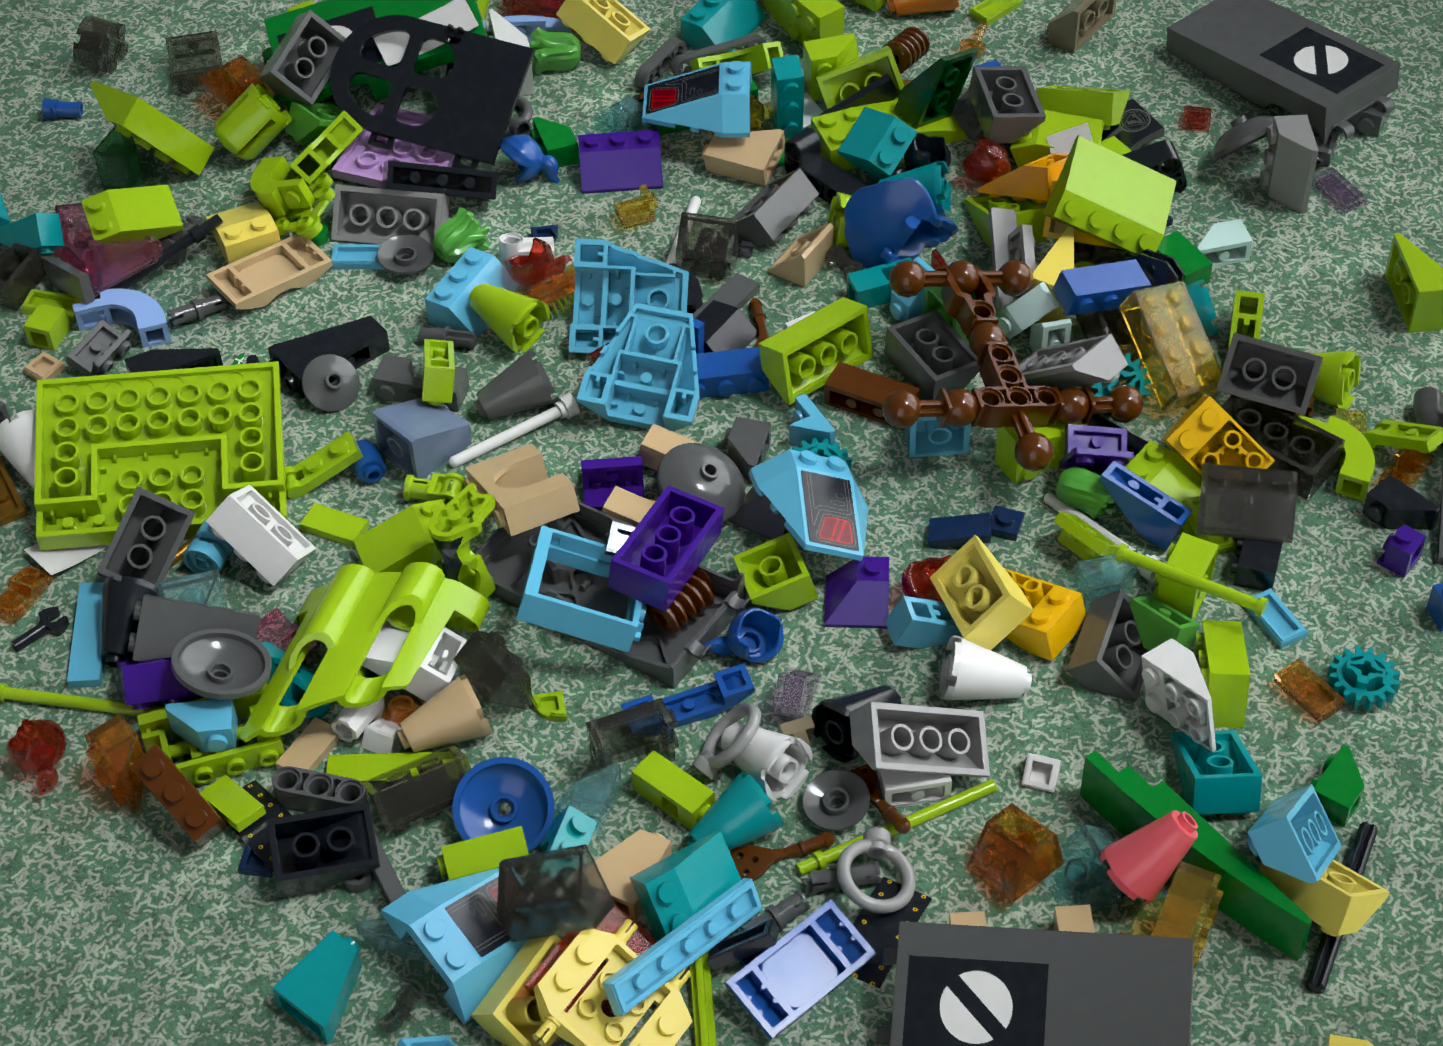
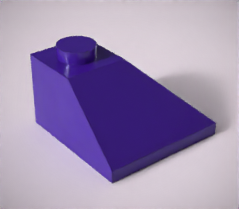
M863 556L861 561L852 559L826 575L824 627L888 629L885 620L888 617L889 557Z

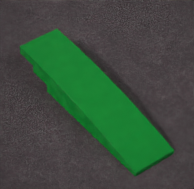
M1096 750L1085 757L1080 796L1124 836L1174 810L1190 814L1198 825L1196 829L1198 838L1172 875L1225 915L1296 961L1302 958L1312 919L1164 781H1161L1154 787L1150 786L1129 765L1118 772Z

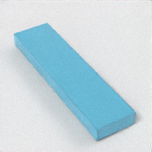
M104 582L79 584L67 676L69 688L97 687L102 685L104 660L100 657L102 587Z

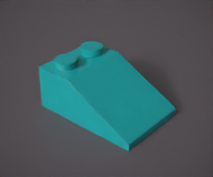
M1236 730L1215 731L1216 751L1214 752L1194 742L1184 732L1170 733L1184 800L1200 816L1211 817L1214 814L1226 813L1242 816L1250 812L1260 811L1262 774Z
M721 830L705 836L629 877L652 932L658 941L741 880Z

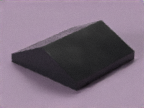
M715 300L695 318L704 322V353L744 349L759 333L739 308Z

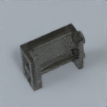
M217 30L165 38L174 95L226 87Z
M662 698L586 722L590 763L601 786L614 782L612 765L650 753L653 750L662 749L670 762L676 761L675 749L679 747V743L674 729L678 728V723L672 709L667 710Z

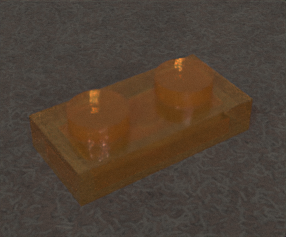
M1300 659L1275 673L1273 682L1319 724L1344 707L1345 699Z

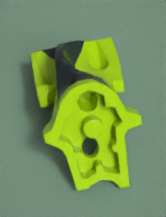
M470 483L446 505L433 504L430 507L432 517L429 521V531L434 542L431 564L439 567L445 574V578L456 580L468 586L488 600V597L496 590L493 577L489 574L482 556L475 555L470 550L469 544L473 537L478 536L483 531L481 523L495 508V498L491 494L478 493L476 485ZM473 512L472 517L467 518L468 515Z

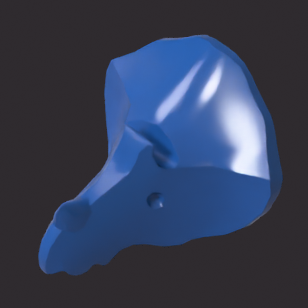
M912 177L884 180L877 184L860 188L850 197L845 206V238L852 259L866 269L908 257L913 261L925 246L937 247L940 242H947L952 235L958 232V226L951 219L936 212L927 189Z

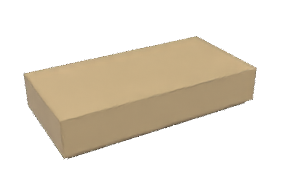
M315 717L276 762L277 770L285 766H292L314 771L340 741V737L332 730L331 724Z

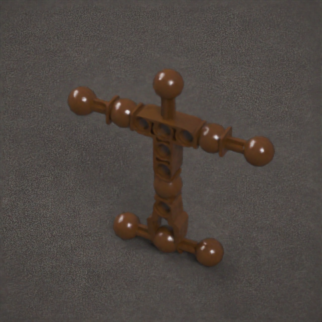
M905 260L898 262L891 269L889 285L898 296L909 298L916 296L924 287H942L940 293L946 313L950 317L956 318L963 333L966 335L971 351L977 356L976 363L980 365L979 372L985 385L980 390L973 388L971 392L960 388L947 392L945 388H941L936 400H919L912 392L903 389L893 391L883 402V416L892 427L900 429L911 427L919 417H936L940 428H946L947 424L959 428L970 423L972 427H1014L1019 439L1014 449L1015 459L1023 469L1035 472L1044 469L1051 462L1053 446L1045 435L1036 433L1033 427L1047 426L1049 423L1057 425L1058 421L1065 424H1075L1082 421L1083 425H1087L1093 413H1108L1114 421L1125 424L1135 421L1141 415L1144 402L1142 395L1134 387L1127 385L1115 387L1108 396L1093 397L1088 386H1083L1082 389L1072 386L1058 389V387L1027 385L1015 354L1006 341V335L998 326L999 320L995 317L996 310L993 305L996 295L993 286H998L1005 295L1012 297L1024 295L1031 288L1033 273L1025 262L1012 260L1005 262L998 271H982L971 262L959 260L952 262L947 268L938 266L937 271H924L917 262ZM973 292L977 300L972 299L971 294Z

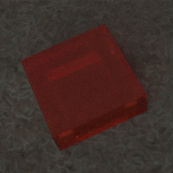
M1185 106L1182 130L1209 132L1211 108Z

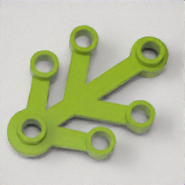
M326 172L321 173L315 179L314 184H307L316 199L311 207L290 209L285 216L272 215L276 220L275 224L279 230V235L296 232L299 237L310 240L320 233L323 225L320 223L321 219L319 217L336 195L330 187L333 179ZM300 218L297 222H289L288 220Z

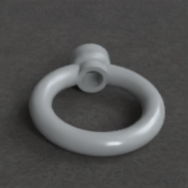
M747 702L734 707L726 713L709 733L703 745L701 755L696 757L692 765L710 780H713L718 774L719 768L728 765L736 759L755 736L761 720L759 707L754 703ZM748 716L744 728L735 741L727 749L715 756V750L721 741L724 730L743 717Z
M879 827L867 829L863 833L862 840L851 843L842 851L837 862V878L843 892L853 903L867 911L886 914L898 911L909 903L915 891L916 879L908 859L901 851L890 844V832ZM866 853L867 856L874 859L883 857L889 859L897 867L901 875L902 886L899 893L893 898L884 900L875 899L863 893L855 885L851 877L850 868L855 857Z

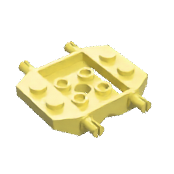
M626 919L614 934L584 927L533 988L543 1024L532 1037L534 1041H537L543 1035L538 1042L541 1046L546 1045V1042L554 1032L575 1046H620L652 1003H654L657 1007L627 1046H675L693 1022L680 993L681 987L691 977V973L688 970L683 974L687 969L685 968L625 1015L608 1017L601 1008L602 1001L608 1000L602 983L638 957L636 953L626 946V942L638 927L634 923L627 930L633 922L630 919ZM605 960L606 964L566 1013L564 1009Z

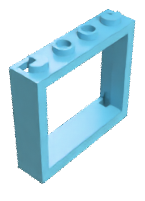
M541 526L519 605L517 620L629 653L632 642H639L647 606L646 603L629 597L626 618L622 619L539 594L538 591L546 560L609 578L611 559L614 557L604 554L606 544Z

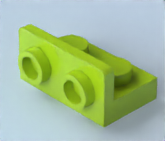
M1059 511L1053 521L1062 528L1057 540L1100 572H1108L1120 546L1077 515Z

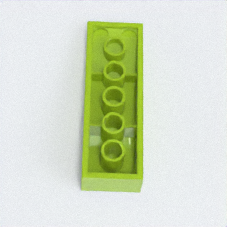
M761 0L769 13L788 32L789 36L794 40L796 39L802 45L804 41L844 35L845 6L837 0Z
M898 100L850 107L845 110L811 118V129L818 134L821 141V156L844 171L857 168V166L838 154L837 150L865 107L896 116L918 133L929 137H944L946 144L968 139V136L953 115L916 128L894 110Z

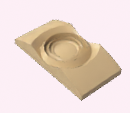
M295 234L206 274V279L236 310L253 309L267 306L275 297L290 288H304L312 284L327 272L333 264L332 260L311 240H306L304 237H299L298 234Z

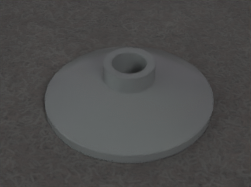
M398 235L383 242L378 249L377 256L380 265L385 270L394 274L409 275L426 269L433 260L434 252L431 244L422 237Z
M326 354L316 357L306 366L302 375V389L305 397L314 407L325 412H338L346 409L356 400L360 389V380L356 369L348 360L338 355ZM329 377H336L338 385H331Z
M841 769L829 770L817 775L807 785L803 794V808L807 818L815 826L828 831H842L855 826L864 818L870 805L869 790L863 779L853 772ZM835 803L843 804L839 808H832Z

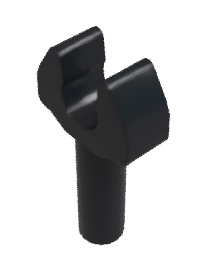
M56 606L43 609L38 613L40 617L39 624L11 641L13 648L19 652L46 634H52L56 637L62 635L70 624L68 617L63 616L57 621L51 622L61 615L59 608Z

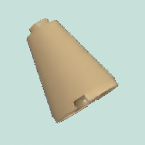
M465 674L456 678L401 721L402 729L397 731L404 749L411 747L413 752L485 737L493 733Z

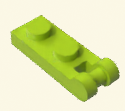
M1383 419L1376 424L1375 429H1369L1363 434L1372 449L1382 445L1395 447L1397 450L1409 449L1419 451L1420 453H1430L1443 443V427Z
M347 431L298 464L286 466L287 496L290 499L304 496L363 458L355 437Z

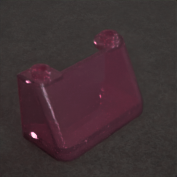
M82 203L55 205V213H59L64 241L63 247L54 250L55 256L88 274L94 294H100L99 292L109 289L151 266L162 255L161 242L154 235H146L144 240L102 243L100 240H94Z

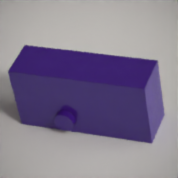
M668 485L611 559L608 588L666 612L720 537L724 508Z

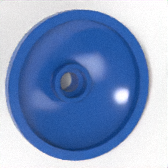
M496 757L475 765L464 775L454 794L452 812L457 831L464 841L522 826L528 851L530 852L543 841L547 830L552 824L555 803L548 781L533 765L517 758ZM502 803H507L511 806V811L506 816L498 813V807Z

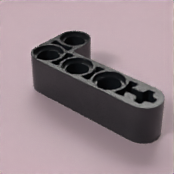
M805 128L785 142L784 166L786 173L788 174L800 168L819 193L818 197L831 204L833 196H837V192L852 196L858 189L868 186L821 156V141L813 129Z
M1162 140L1122 155L1176 180L1174 192L1182 193L1186 189L1187 180L1173 142Z

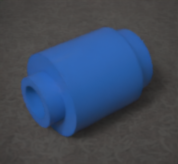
M366 439L356 441L363 454V458L352 464L358 479L363 483L379 481L386 473V465L377 446Z

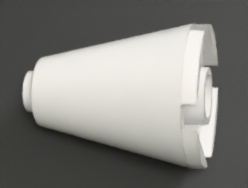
M27 410L17 413L18 418L11 422L7 418L0 423V452L35 490L36 410Z
M953 635L950 637L946 650H951V655L949 654L947 659H943L940 672L939 693H942L940 699L950 701L1021 698L1024 692H1029L1032 674L1027 673V666L960 636Z
M736 722L724 730L721 737L723 751L739 736L745 726L744 723ZM758 727L749 745L733 762L742 771H745L746 776L748 774L752 776L771 800L778 801L776 798H790L801 788L809 774V771L805 769L807 760L812 761L813 755L811 747L802 739Z

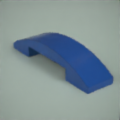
M743 663L714 673L715 681L656 701H654L652 694L621 704L631 733H654L711 718L740 703L755 692V687L745 664Z

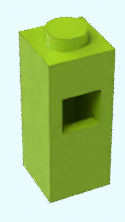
M654 750L631 771L633 790L690 830L715 802V792Z
M522 826L442 846V855L437 856L441 876L448 875L449 881L507 865L531 861Z

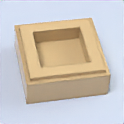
M44 351L23 367L24 374L36 381L54 379L65 370L63 362Z

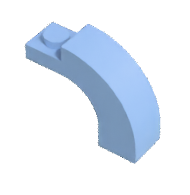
M121 288L99 290L101 298L94 299L95 301L87 304L83 302L72 304L79 331L94 328L101 320H104L108 324H125L135 328L140 334L143 348L172 342L162 307L156 300L142 292Z

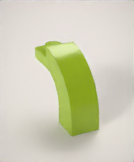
M775 41L725 54L690 60L692 71L722 62H751L753 76L771 71V58L783 57V51L780 41Z
M344 110L289 167L303 178L308 185H311L364 129Z
M284 156L263 158L252 173L250 186L261 205L271 215L285 216L290 209L311 207L316 201L304 179H294L296 176Z
M1298 414L1293 425L1290 442L1330 455L1340 467L1335 493L1365 501L1375 467L1374 452L1365 436L1351 424L1331 415L1328 422L1325 423Z

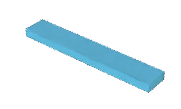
M752 878L740 880L605 980L602 985L614 1015H625L762 911L763 907Z

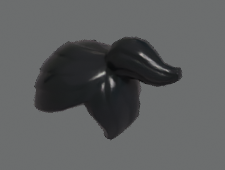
M917 133L904 154L905 168L896 169L891 176L937 161H945L949 167L952 157L945 143V138L929 137Z

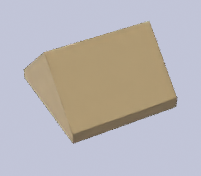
M830 222L797 237L767 271L805 288L833 256L834 226Z

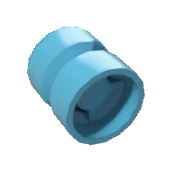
M205 520L196 532L195 538L185 550L183 561L194 573L213 578L219 575L234 548L226 540L216 537L211 531V526Z

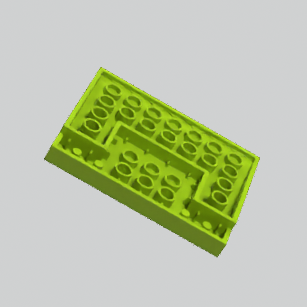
M279 361L37 380L34 506L37 512L36 539L40 551L110 545L137 487L196 512L184 539L195 536L201 524L212 515L230 494L248 485H251L288 520Z

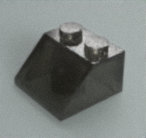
M682 212L675 254L676 264L695 277L727 282L733 277L738 262L737 219Z
M475 630L454 657L455 663L487 702L525 710L532 707L531 676L523 668V661L508 650L505 646V639L498 633Z

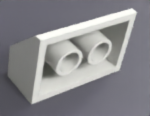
M251 485L230 494L206 520L216 537L226 540L234 548L233 551L238 558L249 562L256 569L258 577L266 583H271L273 586L283 581L317 549Z

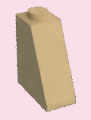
M784 130L750 131V137L722 138L713 135L710 143L706 144L702 151V159L705 162L706 171L761 186L767 185L784 152Z
M639 829L577 873L573 882L574 898L636 922L643 908L629 877L672 855L671 840L666 839L659 833H650Z

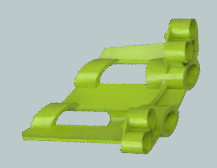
M428 562L410 563L405 566L402 572L375 573L370 568L360 564H346L339 567L330 584L310 591L296 616V622L300 626L239 737L247 743L257 735L263 737L284 735L300 726L310 709L337 701L346 708H361L379 701L388 690L406 689L443 628H449L452 632H457V630L465 632L479 631L490 608L489 601L468 586L456 580L445 578V574L439 567ZM385 621H388L392 626L400 630L409 632L390 671L374 678L360 676L358 672ZM313 641L323 642L328 650L299 704L280 706L279 704Z

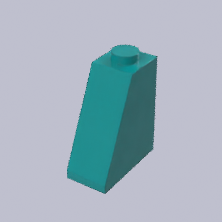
M332 930L272 987L277 1005L327 1044L335 1035L362 968L359 955L360 948L357 943L350 937L345 936L343 938Z

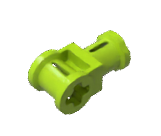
M454 472L446 474L433 473L431 479L415 478L414 475L409 474L405 478L403 497L407 501L412 499L427 501L443 499L446 505L465 488L464 480L466 478Z

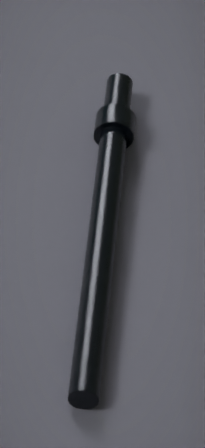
M216 214L200 226L196 224L187 230L188 234L108 289L130 288L193 243L198 244L206 239V235L223 223L222 219ZM100 294L96 296L95 299L101 298Z

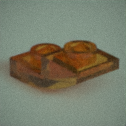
M1399 450L1395 455L1392 465L1381 474L1378 484L1391 474L1413 489L1429 468L1435 456L1415 450Z
M26 566L8 579V590L0 595V619L12 624L20 620L51 585L53 575L40 571L38 568Z

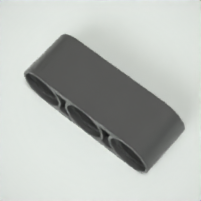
M292 766L282 767L272 775L271 781L276 800L289 810L309 813L368 803L364 784L353 778Z

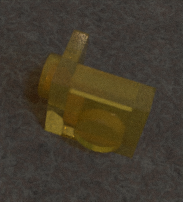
M645 184L639 186L640 197L614 204L615 213L624 229L655 221V209L658 208L657 198L653 192H649Z

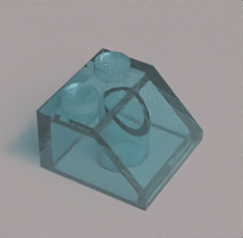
M1084 823L1036 866L1059 906L1090 904L1091 913L1118 904L1127 896L1108 876L1106 871L1111 867L1107 859L1103 862L1100 859L1101 851L1107 845L1114 842L1108 830Z

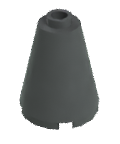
M533 349L525 352L476 393L478 400L473 403L481 417L487 415L488 419L492 420L551 405L559 401L556 395H550L555 390L541 362H538L537 359L532 360L531 357L536 355Z

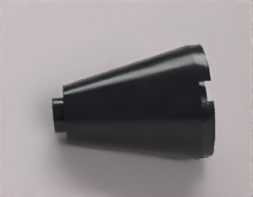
M123 576L122 581L113 582L114 577H109L104 581L102 587L100 657L105 660L106 665L112 668H116V662L132 660L134 652H128L127 650L131 632L137 633L139 620H133L136 601H143L145 594L166 598L164 592L162 595L157 593L158 587L153 583L130 576Z
M882 685L826 699L815 706L811 715L815 725L813 732L816 738L821 736L827 744L822 747L823 750L835 760L843 763L856 759L860 754L852 745L849 712L869 702L901 704V697L895 689Z

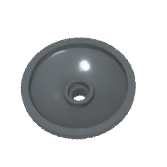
M1244 115L1230 122L1232 128L1217 140L1210 154L1211 161L1220 160L1266 137L1268 128H1272L1274 116L1263 115L1247 120Z
M701 443L678 445L671 449L659 464L657 484L661 494L669 485L724 508L722 523L733 518L744 502L745 483L740 470L726 454L712 446Z
M212 628L191 633L181 639L172 652L171 668L176 679L193 693L215 700H233L251 695L267 683L271 675L272 660L264 645L250 635L231 629Z

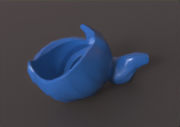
M526 134L508 136L502 140L499 149H502L507 157L517 163L521 174L515 179L516 182L530 181L541 170L544 171L548 180L554 183L560 181L557 176L559 169L557 160L551 155H544L539 144Z
M760 608L746 609L732 619L727 636L715 637L703 643V646L711 644L709 651L717 655L729 656L734 653L737 657L751 663L769 661L779 653L783 646L782 619Z

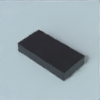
M774 918L768 919L731 935L715 945L710 950L708 963L712 970L715 971L776 945L779 933Z

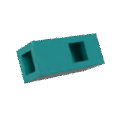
M908 257L848 273V297L850 300L866 305L867 308L890 303L892 289L889 285V273L898 262L912 261V259Z

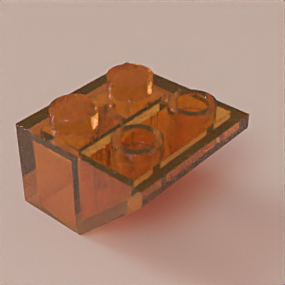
M244 56L232 59L230 62L198 77L199 82L227 107H230L252 83L254 86L259 84L274 96L273 89L258 79L261 71Z
M117 714L84 735L89 747L85 753L90 762L96 767L92 770V773L102 787L108 785L112 789L110 793L115 802L120 807L126 805L134 814L140 810L146 785L130 766L144 754L137 733Z
M1011 803L985 823L967 867L970 872L1013 903L1064 864L1057 834Z

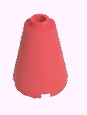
M1174 810L1107 845L1100 853L1101 862L1107 859L1111 868L1106 872L1123 893L1134 901L1141 897L1144 899L1142 904L1147 905L1156 898L1198 838L1196 831L1198 825L1187 812L1180 813Z

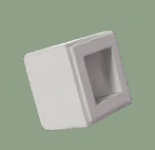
M385 717L372 722L364 729L362 748L375 753H394L401 743L397 731L402 729L400 723Z
M1028 753L1021 786L1054 793L1062 761Z

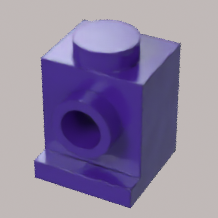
M1404 524L1397 529L1396 534L1391 533L1387 537L1383 545V549L1386 551L1377 560V564L1405 578L1420 560L1426 535Z

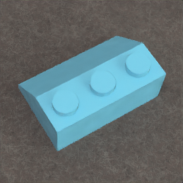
M469 247L425 298L428 322L442 328L451 326L454 330L474 332L478 339L488 325L470 307L469 295L472 289L477 285L487 283L517 293L521 285L494 255Z

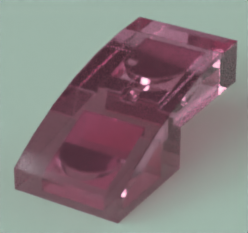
M276 607L260 619L257 636L263 642H271L286 652L300 625L298 623L293 625ZM313 641L307 654L317 648L318 644Z

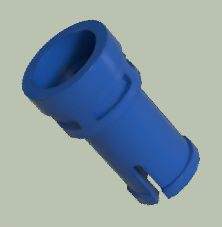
M44 98L42 102L43 118H82L83 103L81 101L64 102L58 99Z

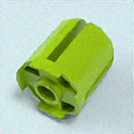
M252 83L214 124L216 136L228 151L234 153L236 157L244 160L255 159L292 121L288 111L285 109L281 112V108L273 100L274 96L259 84L254 86Z

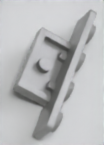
M992 207L988 213L993 271H998L1005 262L1018 260L1025 262L1033 273L1037 268V264L1035 263V238L1033 237L1032 225L1022 224L1017 228L1015 210ZM995 286L997 313L1023 295L1017 297L1005 295L998 286Z

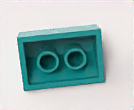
M700 0L681 18V40L685 41L687 45L702 49L748 36L766 19V15L755 0Z

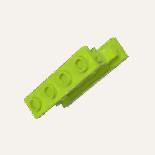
M267 683L251 695L233 699L238 719L252 714ZM205 697V698H201V699H197V700H193V701L213 700V699H210V698H206V697ZM165 708L137 715L146 751L156 744L162 747V750L171 760L172 758L191 753L192 760L178 763L176 766L192 784H207L225 774L236 776L256 767H270L275 765L285 753L281 736L263 737L257 735L258 742L241 747H238L237 743V748L222 752L203 753L198 751L188 741L169 745L167 738L178 734L171 730ZM245 725L237 727V741L242 740L239 735Z

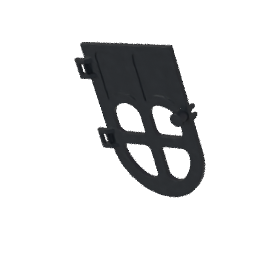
M388 15L364 23L344 40L333 60L330 76L331 90L341 112L345 110L364 130L371 132L368 140L369 145L391 151L395 139L453 154L455 157L452 167L476 170L479 162L494 166L499 146L505 136L535 50L530 47L468 32L462 27L454 28L451 24L446 26L406 15ZM391 32H405L409 34L410 38L401 63L397 67H390L363 59L362 50L370 40ZM428 40L446 43L453 49L455 56L454 67L449 74L442 78H432L414 72L422 45ZM364 74L392 82L387 101L380 114L371 115L362 110L354 101L350 93V83L356 75ZM408 88L428 91L435 94L438 98L439 106L436 114L423 125L412 126L401 123L396 119L404 94ZM378 136L388 138L386 144L378 142L376 139ZM461 159L472 161L470 167L460 164Z

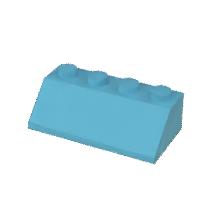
M1312 784L1275 799L1247 832L1249 835L1247 837L1249 848L1256 857H1260L1263 865L1310 884L1319 881L1342 847Z

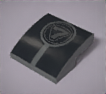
M1130 99L1127 101L1120 124L1110 126V130H1103L1101 141L1115 136L1131 151L1140 149L1143 144L1163 137L1165 127L1136 100Z

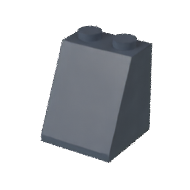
M422 397L379 408L372 412L380 454L408 475H414L415 478L424 479L449 461L450 457L460 453L472 444L471 427L466 419L455 415L446 405H431L427 401H422Z

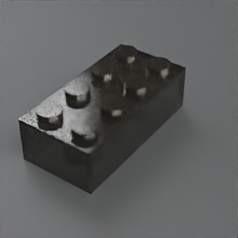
M1233 395L1221 406L1275 460L1260 476L1296 483L1294 494L1308 501L1340 464L1345 440L1286 410Z

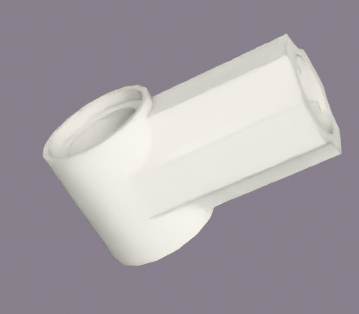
M505 233L499 237V261L507 269H518L524 263L554 262L553 237L524 238L518 233Z
M385 697L369 706L361 708L344 707L332 722V730L337 733L341 740L351 743L353 739H357L362 734L365 727L371 721H376L385 715Z

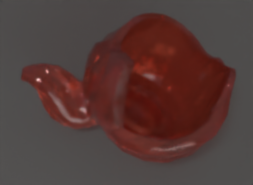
M980 138L976 150L971 152L963 161L962 169L974 182L985 185L1009 173L1011 164L1004 146L1000 147L996 142Z
M535 237L529 256L516 255L507 258L504 262L510 277L526 287L536 286L548 278L556 279L560 277L564 272L566 264L572 261V258L568 255H562L554 259L551 246Z
M947 555L942 558L928 557L922 561L911 562L902 573L901 583L904 595L943 602L930 577L951 556Z
M24 719L21 726L18 727L16 735L6 743L8 755L20 770L38 776L36 786L40 794L45 793L46 790L55 789L59 779L55 767L65 753L67 745L64 731L59 724L52 720Z

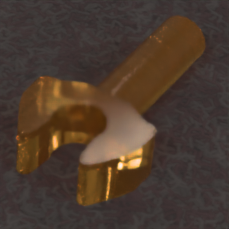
M979 23L972 39L961 40L960 52L976 48L979 51L975 59L985 54L986 44L982 43V40L988 29L987 24Z

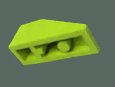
M1235 290L1229 327L1228 350L1234 333L1260 340L1265 293Z
M424 339L422 401H427L435 406L452 403L455 373L453 341Z

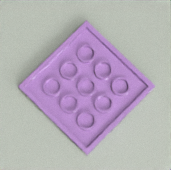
M376 104L370 114H380L385 105ZM400 108L396 117L397 121L412 126L423 125L433 118L432 115ZM363 130L344 150L332 168L333 178L382 189L384 161L391 160L452 167L455 155L395 139L390 151L369 145L368 140L371 132ZM378 136L376 141L385 144L388 138Z

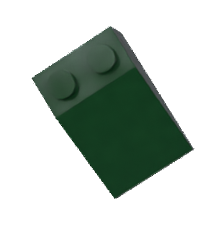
M972 48L937 60L903 87L898 94V101L894 110L916 128L950 117L979 50Z

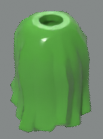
M537 27L530 34L533 40L529 41V46L535 50V60H532V67L536 75L549 70H572L579 64L581 60V44L579 39L572 33L548 32Z
M459 207L457 214L442 224L435 232L432 242L433 250L439 259L448 263H456L469 247L478 250H488L489 240L486 234L489 232V227L486 225L478 229L481 224L474 220V214L471 211H466L465 208Z
M1076 466L1062 471L1056 485V496L1062 503L1087 513L1093 519L1104 514L1111 516L1115 509L1111 506V504L1115 503V500L1099 480L1101 475Z

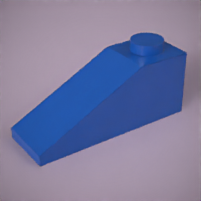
M1113 461L1099 478L1139 535L1164 551L1177 538L1192 513L1191 509L1116 461Z

